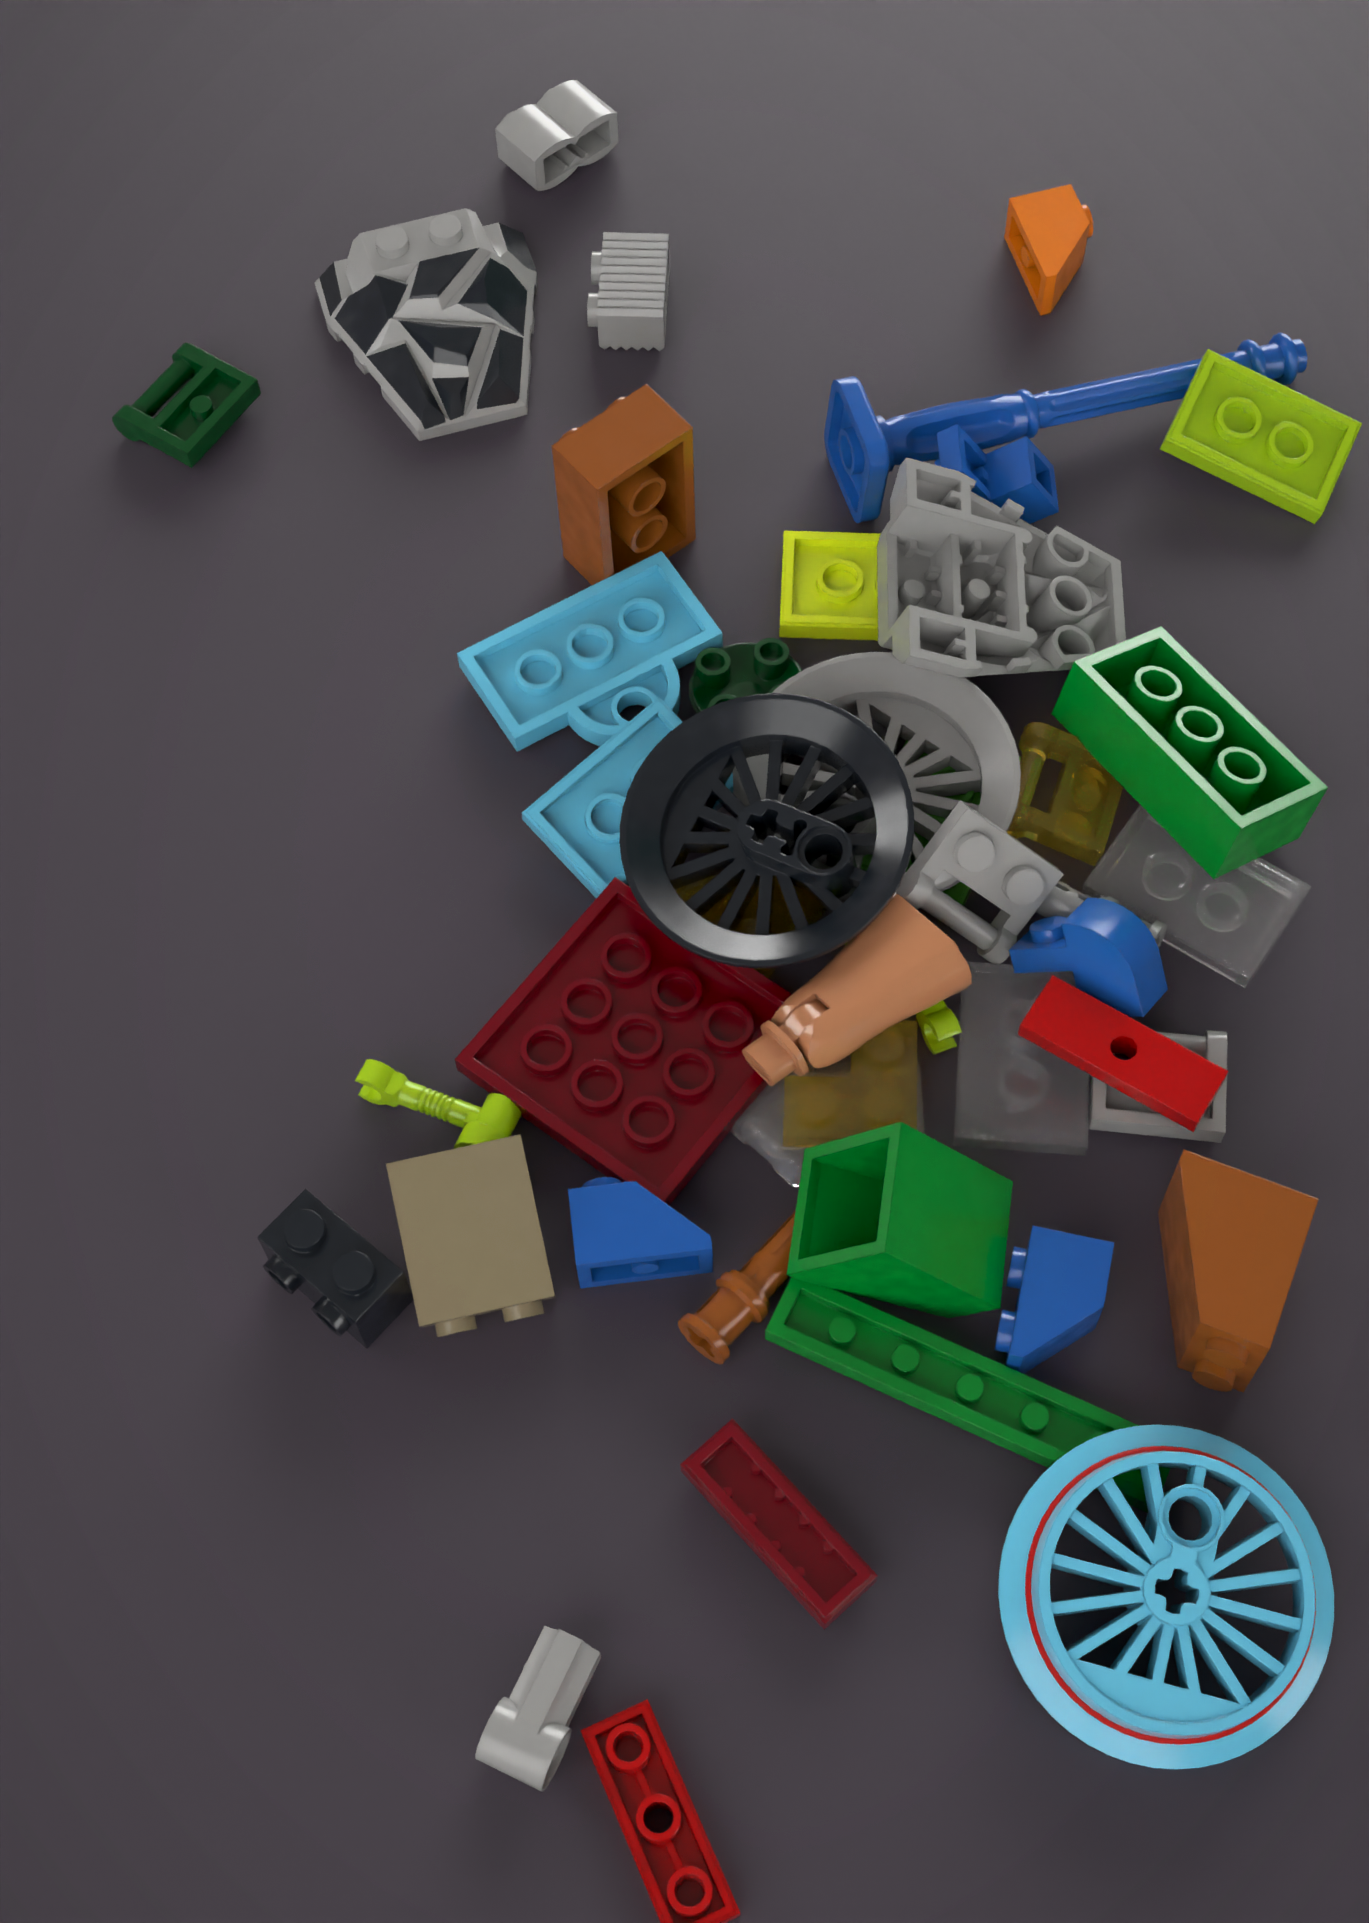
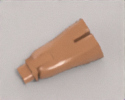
M896 894L880 915L865 930L850 940L823 969L795 991L778 1008L771 1021L767 1020L761 1025L762 1036L745 1047L742 1053L749 1065L770 1086L775 1085L792 1072L800 1077L811 1072L808 1064L818 1069L828 1067L849 1056L867 1041L889 1027L967 989L972 984V974L969 965L957 944L902 896Z

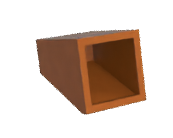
M1183 1149L1158 1211L1177 1367L1191 1372L1192 1378L1207 1388L1222 1392L1235 1389L1244 1393L1270 1350L1319 1199Z

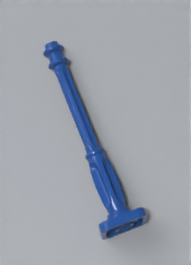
M1282 332L1273 335L1269 344L1259 346L1257 342L1247 339L1240 343L1237 351L1220 354L1270 379H1274L1284 386L1291 384L1296 378L1297 373L1304 372L1307 367V352L1303 342L1300 339L1292 340L1290 336ZM1201 359L1032 394L1027 389H1020L1014 394H998L985 398L946 403L894 416L887 420L881 415L875 416L864 387L857 377L849 376L835 379L831 385L824 430L827 457L853 520L856 523L875 520L881 513L888 473L892 472L894 465H901L906 457L922 462L938 459L937 433L958 424L983 450L1000 444L1010 443L1021 437L1033 438L1041 428L1183 399Z

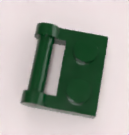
M183 343L172 355L173 363L131 406L123 405L112 417V422L117 430L129 440L138 441L140 439L192 468L261 395L258 380L255 377L193 344ZM189 378H191V380L181 389V391L160 411V413L155 418H153V416L161 409V407L183 386V384Z

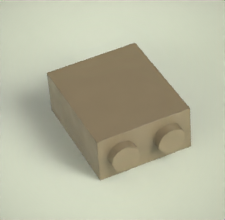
M521 1134L386 1163L419 1327L435 1325L437 1337H443L477 1329L476 1315L502 1310L504 1322H510L545 1313L542 1301L555 1298Z

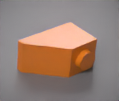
M1071 184L1009 198L1004 238L1040 316L1050 314L1082 265L1087 238L1093 234L1091 211L1086 204L1081 205Z

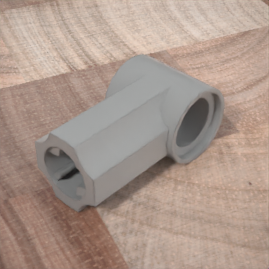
M544 1626L510 1697H503L491 1714L478 1743L475 1759L543 1792L554 1777L564 1756L572 1731L569 1728V1724L599 1664L601 1653L583 1640L563 1630Z

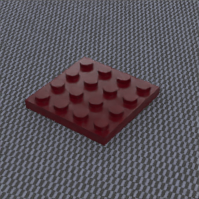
M615 877L454 1060L457 1071L488 1093H498L508 1097L519 1108L522 1117L602 1174L619 1179L621 1182L636 1181L670 1206L767 1087L768 1083L749 1065L742 1050L762 1036L761 1025L767 1020L771 1021L778 1008L792 994L753 968L717 963L682 948L652 923L641 909L631 888Z

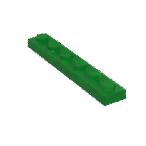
M792 1277L765 1330V1340L1047 1468L1075 1447L1094 1437L1118 1429L1139 1426L837 1290ZM1159 1467L1162 1488L1171 1469L1169 1467ZM1141 1470L1129 1471L1113 1477L1114 1482L1128 1504L1148 1513Z

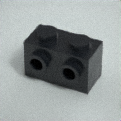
M307 1189L257 1237L268 1258L263 1268L269 1276L290 1294L299 1289L315 1303L311 1310L325 1326L340 1337L347 1331L365 1348H368L414 1300L404 1272Z

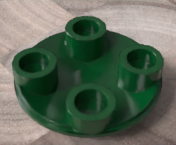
M765 638L758 643L743 642L721 648H707L701 651L695 660V669L689 682L690 702L697 714L704 709L734 698L755 694H769L789 678L803 670L789 655L787 644L776 638Z

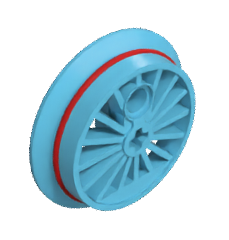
M1156 1424L1114 1430L1082 1443L1054 1462L1029 1489L1016 1510L1002 1549L998 1578L1000 1618L1007 1645L1024 1682L1043 1708L1069 1733L1087 1745L1128 1763L1162 1769L1200 1768L1231 1760L1253 1750L1278 1733L1296 1715L1316 1685L1326 1662L1334 1623V1589L1326 1550L1318 1530L1299 1498L1274 1470L1244 1448L1222 1437L1182 1426ZM1159 1467L1188 1470L1185 1484L1163 1493ZM1141 1470L1148 1508L1144 1528L1114 1482L1113 1477L1129 1471ZM1205 1475L1232 1489L1222 1505L1220 1500L1210 1490L1203 1487ZM1095 1488H1098L1138 1555L1076 1509L1082 1500ZM1176 1500L1186 1501L1199 1511L1202 1525L1199 1535L1194 1540H1185L1179 1537L1170 1526L1169 1510ZM1247 1500L1262 1515L1267 1524L1216 1555L1219 1538ZM1067 1523L1128 1569V1571L1124 1572L1054 1553L1065 1524ZM1274 1537L1277 1538L1288 1565V1569L1217 1579L1213 1576ZM1051 1568L1123 1587L1124 1591L1051 1602ZM1177 1569L1174 1581L1175 1588L1186 1592L1185 1603L1171 1605L1169 1611H1166V1598L1155 1593V1584L1169 1580L1173 1570ZM1292 1584L1293 1612L1292 1616L1221 1598L1218 1597V1594ZM1127 1607V1611L1069 1647H1064L1055 1624V1616ZM1215 1612L1289 1632L1279 1661L1216 1615ZM1135 1623L1138 1625L1110 1668L1078 1660ZM1207 1630L1269 1675L1265 1682L1250 1697L1247 1696ZM1153 1636L1146 1678L1129 1674L1128 1671ZM1191 1640L1228 1700L1201 1693ZM1171 1643H1173L1180 1687L1164 1683Z

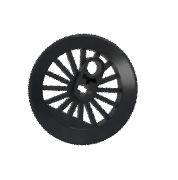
M781 693L749 695L718 703L688 718L670 731L645 758L629 787L622 809L619 838L621 861L631 891L643 912L662 933L682 948L705 959L735 967L777 968L795 965L820 957L849 942L865 930L888 905L900 886L909 864L915 832L914 809L908 782L897 758L882 738L862 720L831 703L811 697ZM769 754L766 799L761 800L746 758ZM784 754L805 756L781 801ZM822 763L838 770L804 800ZM735 766L750 804L748 806H745L725 786ZM854 785L864 795V798L823 812ZM716 801H718L733 817L726 815L722 812H719L717 810H714L713 807ZM873 817L876 819V834L846 833L843 829ZM703 826H704V827H707V828H709V829H712V830H714V831H716V832H700V831L702 830V828H703ZM775 834H780V837H781V838H778V837H776V836H774V835H775ZM689 853H710L685 862ZM833 854L841 857L837 865L829 869L822 870L811 866L822 855ZM854 855H873L867 871L857 868ZM718 874L685 903L675 891V889ZM776 876L796 930L771 935ZM759 886L756 935L735 932ZM794 886L806 890L829 915L808 926ZM736 887L717 925L701 917ZM852 888H856L844 903L839 900V898L848 894Z

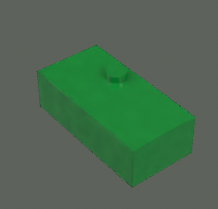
M1162 626L1074 661L1051 713L1213 879L1299 839L1328 789L1312 771Z

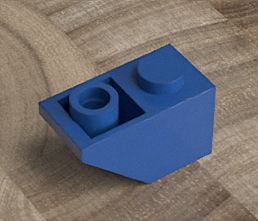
M1032 1225L1026 1248L1014 1246L1009 1264L1006 1286L1018 1289L1014 1312L1003 1309L1001 1311L994 1347L996 1351L1007 1353L1005 1366L1025 1374L1096 1328L1104 1308L1114 1242Z

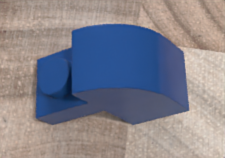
M958 424L937 433L939 458L936 459L935 465L959 471L976 480L971 492L1000 508L1008 499L1025 508L1020 519L1029 524L1059 512L1054 466L1027 436L985 454Z
M1087 898L1067 918L1051 916L1037 920L1029 926L1030 930L1009 949L1014 973L1073 971L1076 988L1129 1017H1144L1168 990L1160 952L1152 933L1133 912L1109 900Z

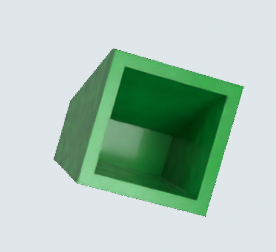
M903 1122L804 1149L786 1275L797 1280L949 1319L1000 1309L1013 1181Z

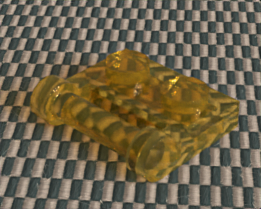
M1042 722L1029 723L1024 727L1019 742V748L1022 751L1019 760L1021 770L1020 793L1017 809L1007 833L1015 839L1029 838L1095 866L1104 853L1123 787L1089 753L1078 737ZM1051 758L1061 762L1062 766L1047 812L1045 813L1030 805L1045 760Z

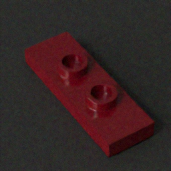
M733 1418L680 1464L681 1472L824 1630L877 1582L878 1575Z

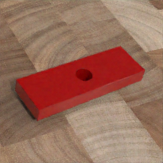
M1054 975L1051 976L1021 1022L1018 1035L1192 1132L1195 1131L1229 1072ZM1113 1053H1123L1126 1056H1128L1129 1059H1119L1115 1057Z
M648 1699L580 1730L660 1923H727L741 1916ZM657 1808L666 1809L673 1816L671 1827L663 1833L651 1832L645 1826L647 1815Z

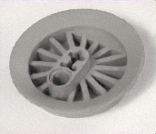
M866 652L839 656L820 662L792 676L772 692L801 695L831 703L854 716L858 715L859 719L871 729H873L872 719L887 728L884 742L894 755L900 737L908 740V743L895 757L906 776L911 792L915 832L928 841L931 840L942 824L926 813L946 819L959 800L945 798V796L966 794L968 791L980 792V804L964 803L1005 832L1008 831L1017 809L1020 793L1021 770L1015 739L1006 720L995 704L984 692L965 677L959 678L905 665L896 659L892 652ZM924 752L928 754L927 756L919 759ZM769 754L746 758L761 800L766 799ZM784 754L782 785L790 786L800 767L799 765L785 763L790 754ZM822 763L804 800L838 770ZM735 766L733 769L734 795L745 806H748L750 804ZM948 766L955 769L953 773L932 775ZM854 785L823 812L864 798V795ZM873 817L848 826L846 829L851 830L850 833L876 834V819ZM775 834V835H774V836H776V837H778V838H781V837H780V834ZM915 834L910 856L912 863H914L924 849ZM833 854L822 855L811 866L822 870L829 869L837 865L841 857ZM854 855L857 868L861 869L865 855ZM943 870L935 880V887L944 891L960 881ZM852 888L848 894L842 896L839 900L844 903L856 888Z

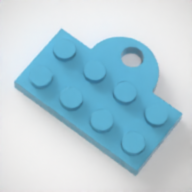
M660 551L458 652L457 657L459 667L517 752L568 725L584 740L601 746L630 722L619 715L628 706L641 705L647 707L660 697L677 715L681 698L678 669L695 661L698 654L704 649L723 647V633L665 554Z

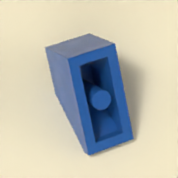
M602 1177L589 1180L580 1188L568 1189L575 1261L580 1289L713 1272L711 1236L636 1181L621 1182L616 1178Z

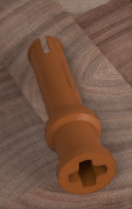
M796 1210L739 1271L732 1269L729 1272L722 1273L717 1278L716 1286L718 1289L694 1314L685 1313L678 1320V1327L687 1341L712 1362L723 1364L730 1357L728 1347L752 1321L760 1323L768 1315V1309L770 1308L768 1299L789 1277L786 1274Z

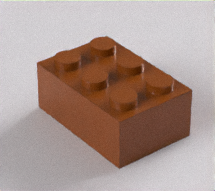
M648 384L643 385L627 397L616 399L604 412L581 427L570 429L558 442L551 445L563 557L591 585L660 551L669 558L696 539L693 427Z

